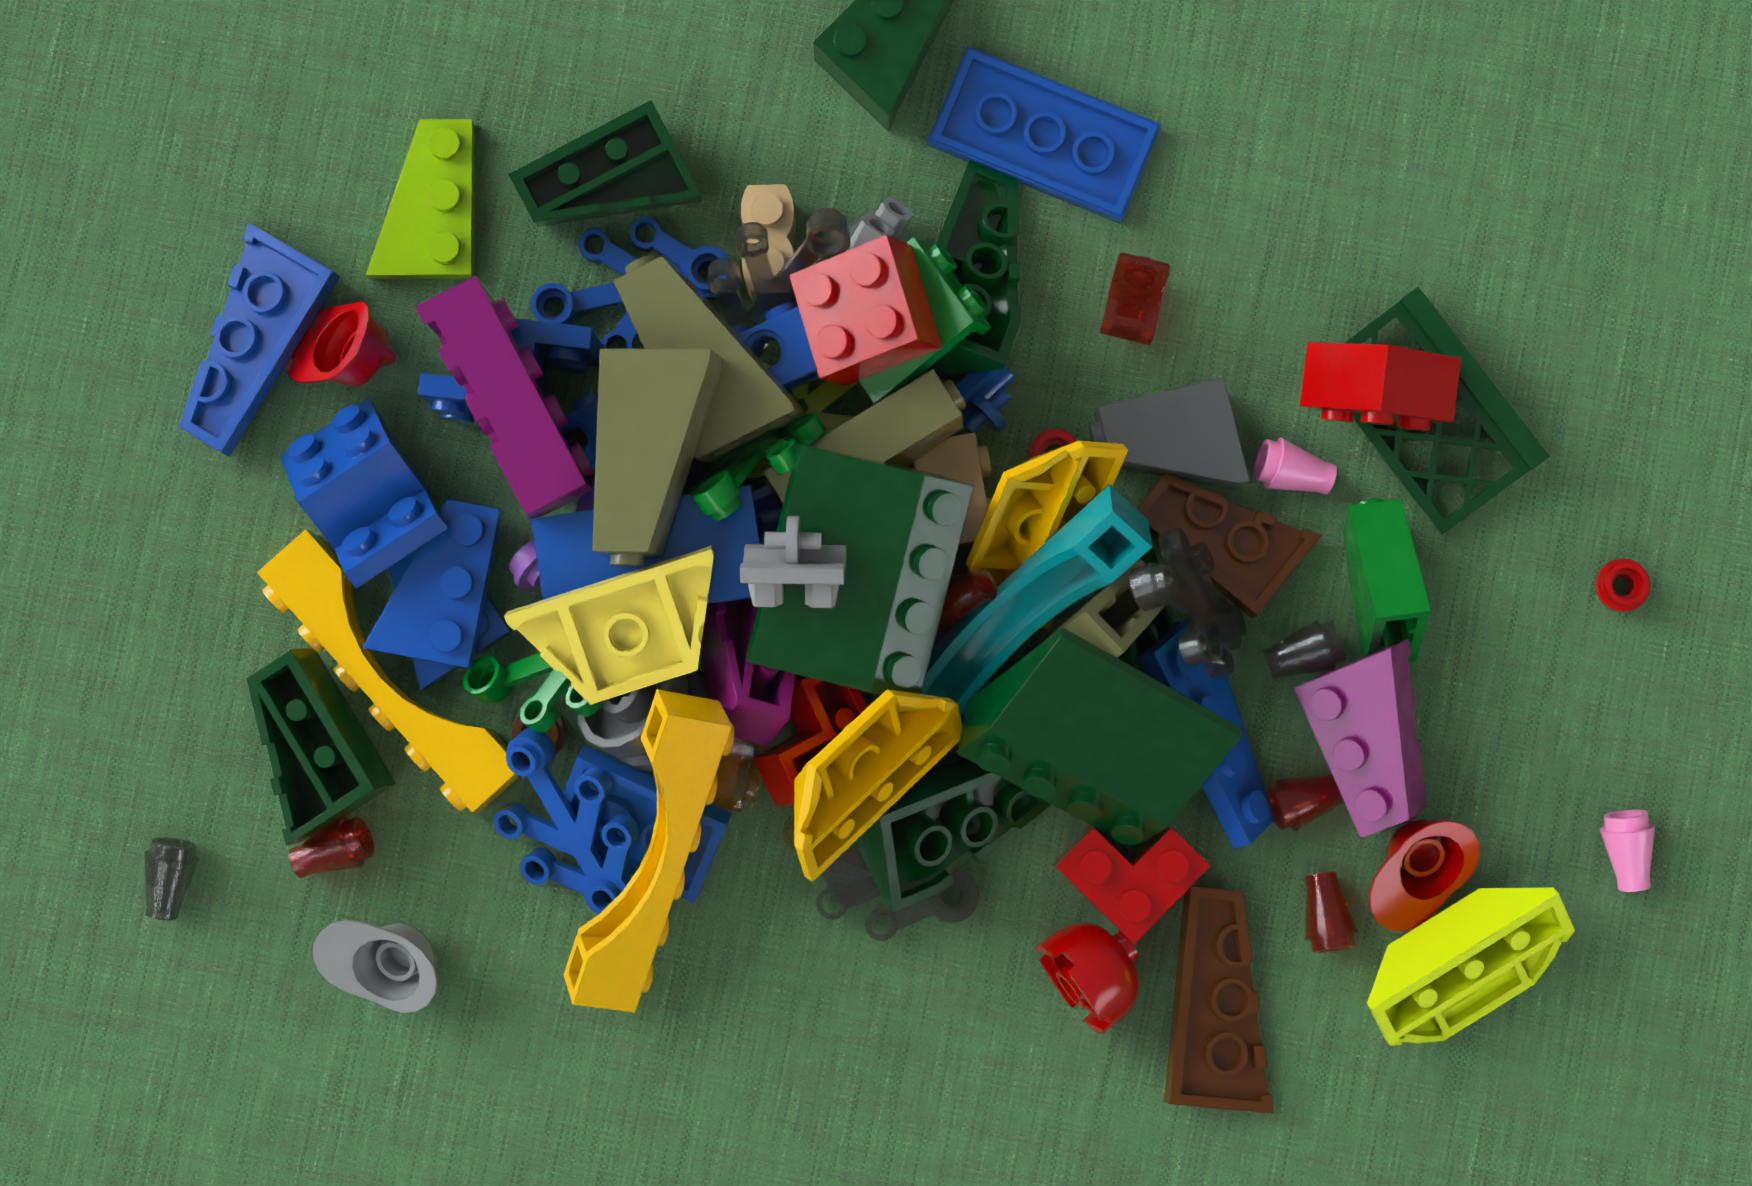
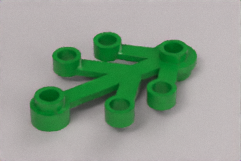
M789 391V393L801 405L805 414V412L808 410V405L805 402V400L797 399L792 391ZM815 412L805 414L711 461L707 466L711 474L693 484L685 494H691L692 499L703 515H711L714 521L724 519L741 506L742 501L738 496L741 491L739 487L763 456L768 459L778 475L784 474L792 470L798 443L809 445L822 436L826 428ZM789 435H791L793 438L788 441L782 439Z
M538 653L508 665H503L493 656H481L473 661L472 669L467 668L463 684L466 691L483 703H499L509 696L514 685L551 672L537 693L526 700L520 710V720L522 723L536 733H543L555 724L558 711L554 704L571 681L562 672L555 671ZM572 686L568 688L565 696L566 704L583 717L595 714L603 703L601 701L590 705L585 699L582 701L583 697Z

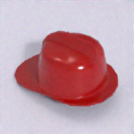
M355 302L320 310L289 359L287 370L293 380L300 383L332 381L347 386H362L373 377L379 368L395 363L396 354L387 347L388 334L382 325L370 316L369 306L365 302Z
M1419 819L1410 821L1398 828L1390 837L1386 848V861L1373 878L1369 892L1370 911L1377 923L1391 931H1407L1418 927L1433 916L1475 871L1480 859V843L1474 832L1461 822L1450 820L1437 822L1436 820Z

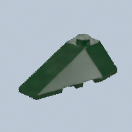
M970 160L937 243L942 245L954 259L957 268L952 273L962 286L966 284L971 286L986 304L987 310L982 314L990 324L991 329L984 335L977 332L970 333L926 370L929 372L934 369L935 373L940 377L1003 370L1021 323V306H1018L1020 263H1017V236L1019 234L1018 180Z
M968 759L933 766L855 841V844L888 909L894 913L944 891L954 883L951 876L973 858L978 862L983 860L993 852L990 845L1012 827L1022 829L1052 804L1028 794L1024 789L994 773L983 770Z

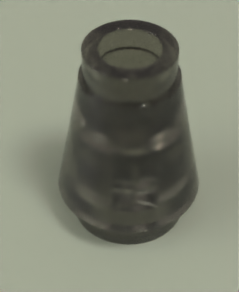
M1318 619L1276 642L1271 647L1263 649L1273 680L1283 676L1290 677L1336 669V663L1347 660L1333 620L1319 624Z
M169 837L152 839L150 850L144 852L146 916L158 920L178 919L179 910L182 907L199 862V858L195 856L196 845L194 843Z

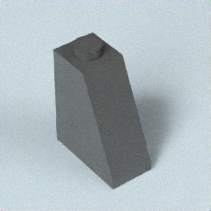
M1224 377L1100 406L1094 414L1096 422L1088 423L1091 442L1124 444L1127 447L1128 453L1121 466L1122 469L1164 476L1167 473L1185 481L1231 490L1241 488L1250 481Z

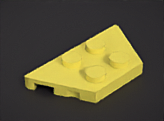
M708 546L507 611L504 617L507 625L514 631L517 629L541 652L540 656L555 671L562 672L571 681V686L592 705L698 670L714 551L712 546Z

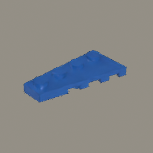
M249 222L242 239L246 242V246L239 266L234 264L227 283L231 290L222 316H216L210 333L214 340L206 362L200 363L179 425L181 429L229 457L340 278L334 271Z
M1202 611L1188 616L1137 659L1144 673L1242 728L1241 739L1202 785L1225 833L1235 849L1250 845L1275 821L1206 611Z

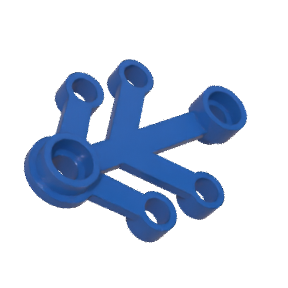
M650 217L638 218L631 225L630 238L637 249L644 252L656 250L678 265V268L706 299L720 297L732 286L735 278L734 264L730 256L721 248L708 245L693 250L662 231L658 222ZM644 226H650L656 230L654 239L648 243H643L637 239V232ZM588 229L579 238V250L588 262H602L622 275L627 274L625 267L637 260L631 254L611 243L607 234L600 229ZM592 238H600L604 241V248L598 254H590L586 251V244ZM706 265H713L719 270L717 278L711 282L703 281L699 277L700 270ZM614 282L569 292L560 284L547 283L540 286L534 292L531 299V309L538 321L568 324L573 319L574 314L621 304L623 301ZM557 299L564 302V310L559 316L551 317L546 314V306L550 301ZM627 311L615 330L608 332L603 337L601 349H608L610 342L617 338L627 342V349H634L633 341L638 333Z
M530 728L525 729L508 744L506 762L512 772L519 776L528 777L554 823L529 813L520 803L510 802L495 814L493 819L494 827L506 839H516L521 834H524L574 856L581 869L556 860L553 853L545 848H535L521 861L520 870L523 877L532 884L542 885L550 879L582 893L590 909L599 915L624 890L632 878L625 870L631 845L639 837V827L635 820L628 815L618 814L614 816L603 827L601 832L602 840L608 847L603 863L594 847L604 799L612 791L610 776L600 768H590L576 780L574 790L580 800L576 816L548 768L555 757L553 741L545 732L536 733ZM588 781L593 782L597 786L599 792L592 790L588 784ZM507 815L516 821L517 826L509 821ZM615 828L622 830L626 839L620 837L616 833ZM534 861L538 862L543 867L544 871L538 869Z

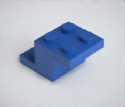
M516 319L519 327L511 330V333L519 349L529 345L544 373L543 376L535 379L544 397L549 361L556 362L555 369L570 373H587V366L599 367V354L602 343L592 327ZM420 373L418 395L432 406V411L442 413L441 419L446 421L473 423L474 417L466 404L465 395L468 393L464 386L460 387L452 376Z
M370 398L359 405L345 407L336 414L330 424L314 434H306L299 437L289 446L287 452L280 456L297 502L334 547L344 574L355 588L360 587L448 529L425 480L393 439L381 413Z

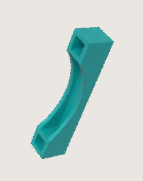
M1109 484L933 645L921 694L952 699L958 704L961 716L967 707V702L980 691L998 668L1031 635L1077 600L1095 590L1112 584L1152 548L1148 519Z

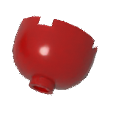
M1086 922L1066 926L1051 934L1036 946V951L1045 954L1039 961L1055 988L1071 1008L1078 1005L1081 1008L1084 1007L1090 1013L1082 1021L1096 1033L1104 1034L1121 1021L1132 1009L1139 992V975L1133 962L1139 958V954L1131 941L1122 932L1119 931L1112 936L1100 925Z

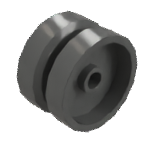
M698 669L676 678L604 700L600 709L591 716L583 717L577 713L578 726L587 741L616 756L629 766L654 776L652 764L641 741V735L656 690L710 699L705 673Z

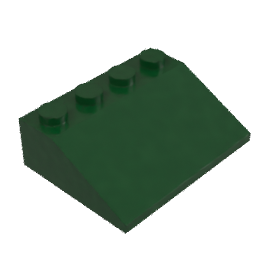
M798 443L776 532H786L788 516H800L801 532H822V545H847L844 585H839L836 603L833 608H812L805 605V584H784L782 605L758 607L745 660L749 663L876 694H882L887 689L921 694L973 486L940 474Z
M1062 627L967 702L957 754L977 764L983 770L994 773L1024 789L1028 794L1039 797L1067 812L1071 817L1084 821L1112 836L1116 841L1127 844L1135 849L1170 825L1241 739L1242 728Z

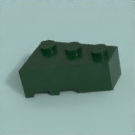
M855 0L813 42L814 61L889 132L896 119V114L909 88H911L930 45L933 44L954 0Z
M652 100L508 174L537 227L702 201V196Z
M313 648L290 649L246 678L262 745H267L274 778L270 779L274 796H279L286 826L285 829H282L286 846L313 838L396 784L327 667Z

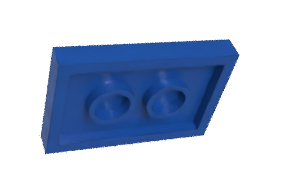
M584 745L575 760L563 794L577 816L580 800L574 790L576 780L590 768H600L610 776L612 791L604 799L594 847L604 862L608 847L602 840L601 832L603 827L618 814L630 816L639 827V837L631 845L625 871L634 875L651 842L657 815V786L655 777ZM588 781L590 788L599 792L597 786L593 782ZM712 803L705 805L700 819L701 837L698 848L694 853L689 852L684 867L685 884L681 898L692 903L697 899L733 814L732 812ZM615 828L616 833L626 839L623 831Z

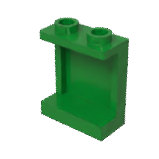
M912 237L907 244L912 246L942 348L860 380V384L874 404L910 384L970 333L977 332L984 335L991 329L990 324L982 314L987 310L986 304L968 284L962 286L952 273L957 268L954 259L937 242L932 246Z

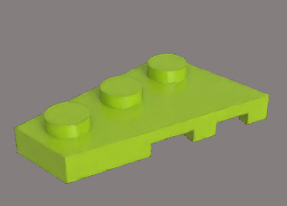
M472 119L419 120L366 273L369 279H470L475 276V123Z

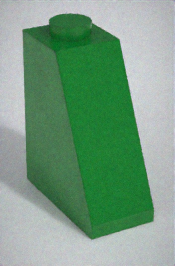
M1371 498L1361 501L1357 505H1349L1343 529V538L1361 658L1409 639L1411 655L1408 656V662H1414L1418 657L1431 609L1402 499L1384 501L1379 498Z

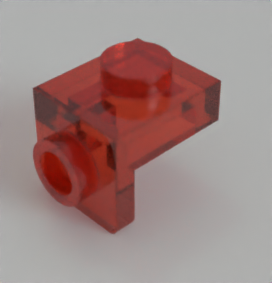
M1120 253L1110 282L1099 333L1151 345L1171 266L1168 263L1152 260L1145 256Z

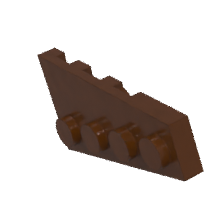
M1191 886L1184 893L1164 1102L1168 1104L1274 1114L1272 1096L1267 1090L1264 1069L1268 1068L1265 1046L1261 1044L1257 1013H1260L1257 991L1253 990L1250 963L1253 959L1243 891Z

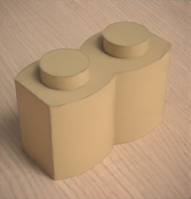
M786 184L748 185L742 197L741 219L747 239L742 257V270L749 296L753 303L791 302L795 294L789 275L797 272L792 248L796 234V218L792 196Z

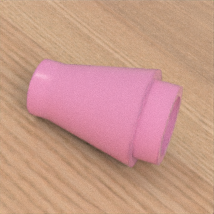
M1279 438L1277 441L1264 440L1258 450L1253 467L1254 480L1263 482L1266 489L1317 492L1328 495L1332 490L1337 475V466L1335 464L1325 462L1283 438Z
M1633 809L1605 814V826L1600 828V833L1617 879L1618 890L1637 892L1651 888L1650 871L1655 824L1649 822L1648 812Z

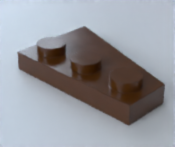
M1167 473L1164 474L1136 508L1148 519L1151 536L1252 619L1260 613L1322 536L1307 529L1301 531L1276 521L1277 517L1262 511L1253 512L1226 501V498L1220 494Z

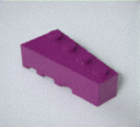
M474 276L415 306L423 324H427L438 335L442 343L438 352L459 386H464L468 393L465 395L466 404L484 435L489 434L493 442L490 448L525 514L531 519L542 517L593 491L586 479L587 476L594 473L592 465L580 443L572 447L569 446L561 430L562 427L569 424V421L556 396L553 394L545 398L535 379L543 376L544 373L529 345L519 349L511 333V330L519 327V324L505 298L502 297L495 301L477 276Z

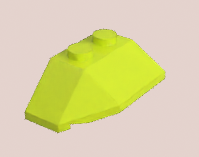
M1553 887L1479 888L1390 943L1385 951L1367 1001V1005L1387 1043L1390 1046L1401 1045L1403 1042L1428 1043L1445 1041L1533 986L1555 958L1561 943L1567 942L1575 932L1559 893Z

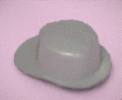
M355 920L338 921L322 929L313 943V959L318 971L330 984L347 993L376 1002L388 1009L401 1013L417 1012L429 1005L436 994L438 978L435 966L438 956L433 952L431 943L425 935L413 926L404 923H392L378 927Z

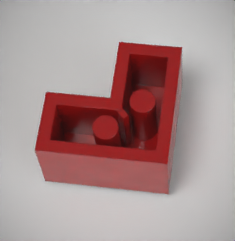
M1307 342L1300 406L1321 409V420L1353 423L1354 413H1361L1360 422L1394 425V417L1398 418L1397 428L1430 431L1431 421L1451 423L1454 421L1461 358L1386 344Z
M796 674L790 719L797 734L753 757L775 806L794 805V779L802 771L805 764L814 758L867 708V704L859 689Z
M1088 827L1052 864L1133 944L1210 867L1172 827H1167L1156 834L1130 862L1095 828Z

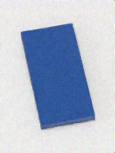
M967 46L928 138L927 146L966 162L970 160L1017 179L1018 183L1121 224L1162 124Z
M751 485L739 487L741 491L738 496L742 501L741 506L732 514L719 521H714L711 515H703L692 499L691 494L681 496L662 557H644L643 567L712 546L714 560L707 605L751 599L748 583H740V565L743 563L745 544H760ZM594 509L531 519L543 600L643 567L610 565V557L592 551Z

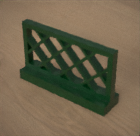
M1417 287L1345 343L1362 344L1371 337L1370 344H1377L1379 330L1397 318L1410 335L1408 348L1415 349L1416 343L1422 351L1461 358L1457 397L1460 401H1456L1455 407L1466 408L1474 417L1472 441L1441 437L1443 422H1436L1434 436L1403 432L1401 428H1396V431L1374 428L1370 423L1360 422L1361 413H1354L1353 420L1441 535H1443L1550 456L1421 289ZM1481 428L1493 443L1479 442ZM1380 435L1395 437L1393 452ZM1402 438L1433 442L1428 473L1406 470L1399 461ZM1440 443L1471 447L1466 478L1435 474ZM1478 448L1500 451L1513 468L1495 482L1473 479ZM1412 477L1427 479L1425 493ZM1434 480L1465 484L1462 507L1445 519L1431 502ZM1472 485L1487 487L1470 500Z

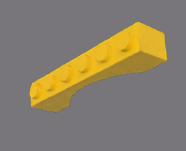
M305 529L257 572L268 584L262 589L268 600L282 613L290 609L303 623L297 629L302 638L318 653L324 648L338 662V665L333 668L337 677L351 691L356 692L359 688L363 690L374 703L368 708L372 716L387 731L391 732L395 727L409 742L404 747L407 755L425 772L432 767L445 782L439 788L440 791L456 809L463 811L467 807L472 813L481 812L520 777L508 767L506 762L507 745L494 730L467 726L441 717L415 702L388 677L374 658L371 650L362 648L366 639L358 620L354 603L353 584L344 574L336 554L317 534Z
M656 690L641 735V741L652 764L657 786V815L651 842L638 870L624 890L599 915L578 929L564 971L565 982L573 1005L635 1013L641 993H646L650 989L653 979L652 961L657 946L662 947L666 942L669 931L668 914L673 900H678L682 895L685 884L684 867L689 852L694 853L700 842V819L705 805H710L716 795L718 784L716 772L722 756H727L730 753L733 745L734 727L718 700Z

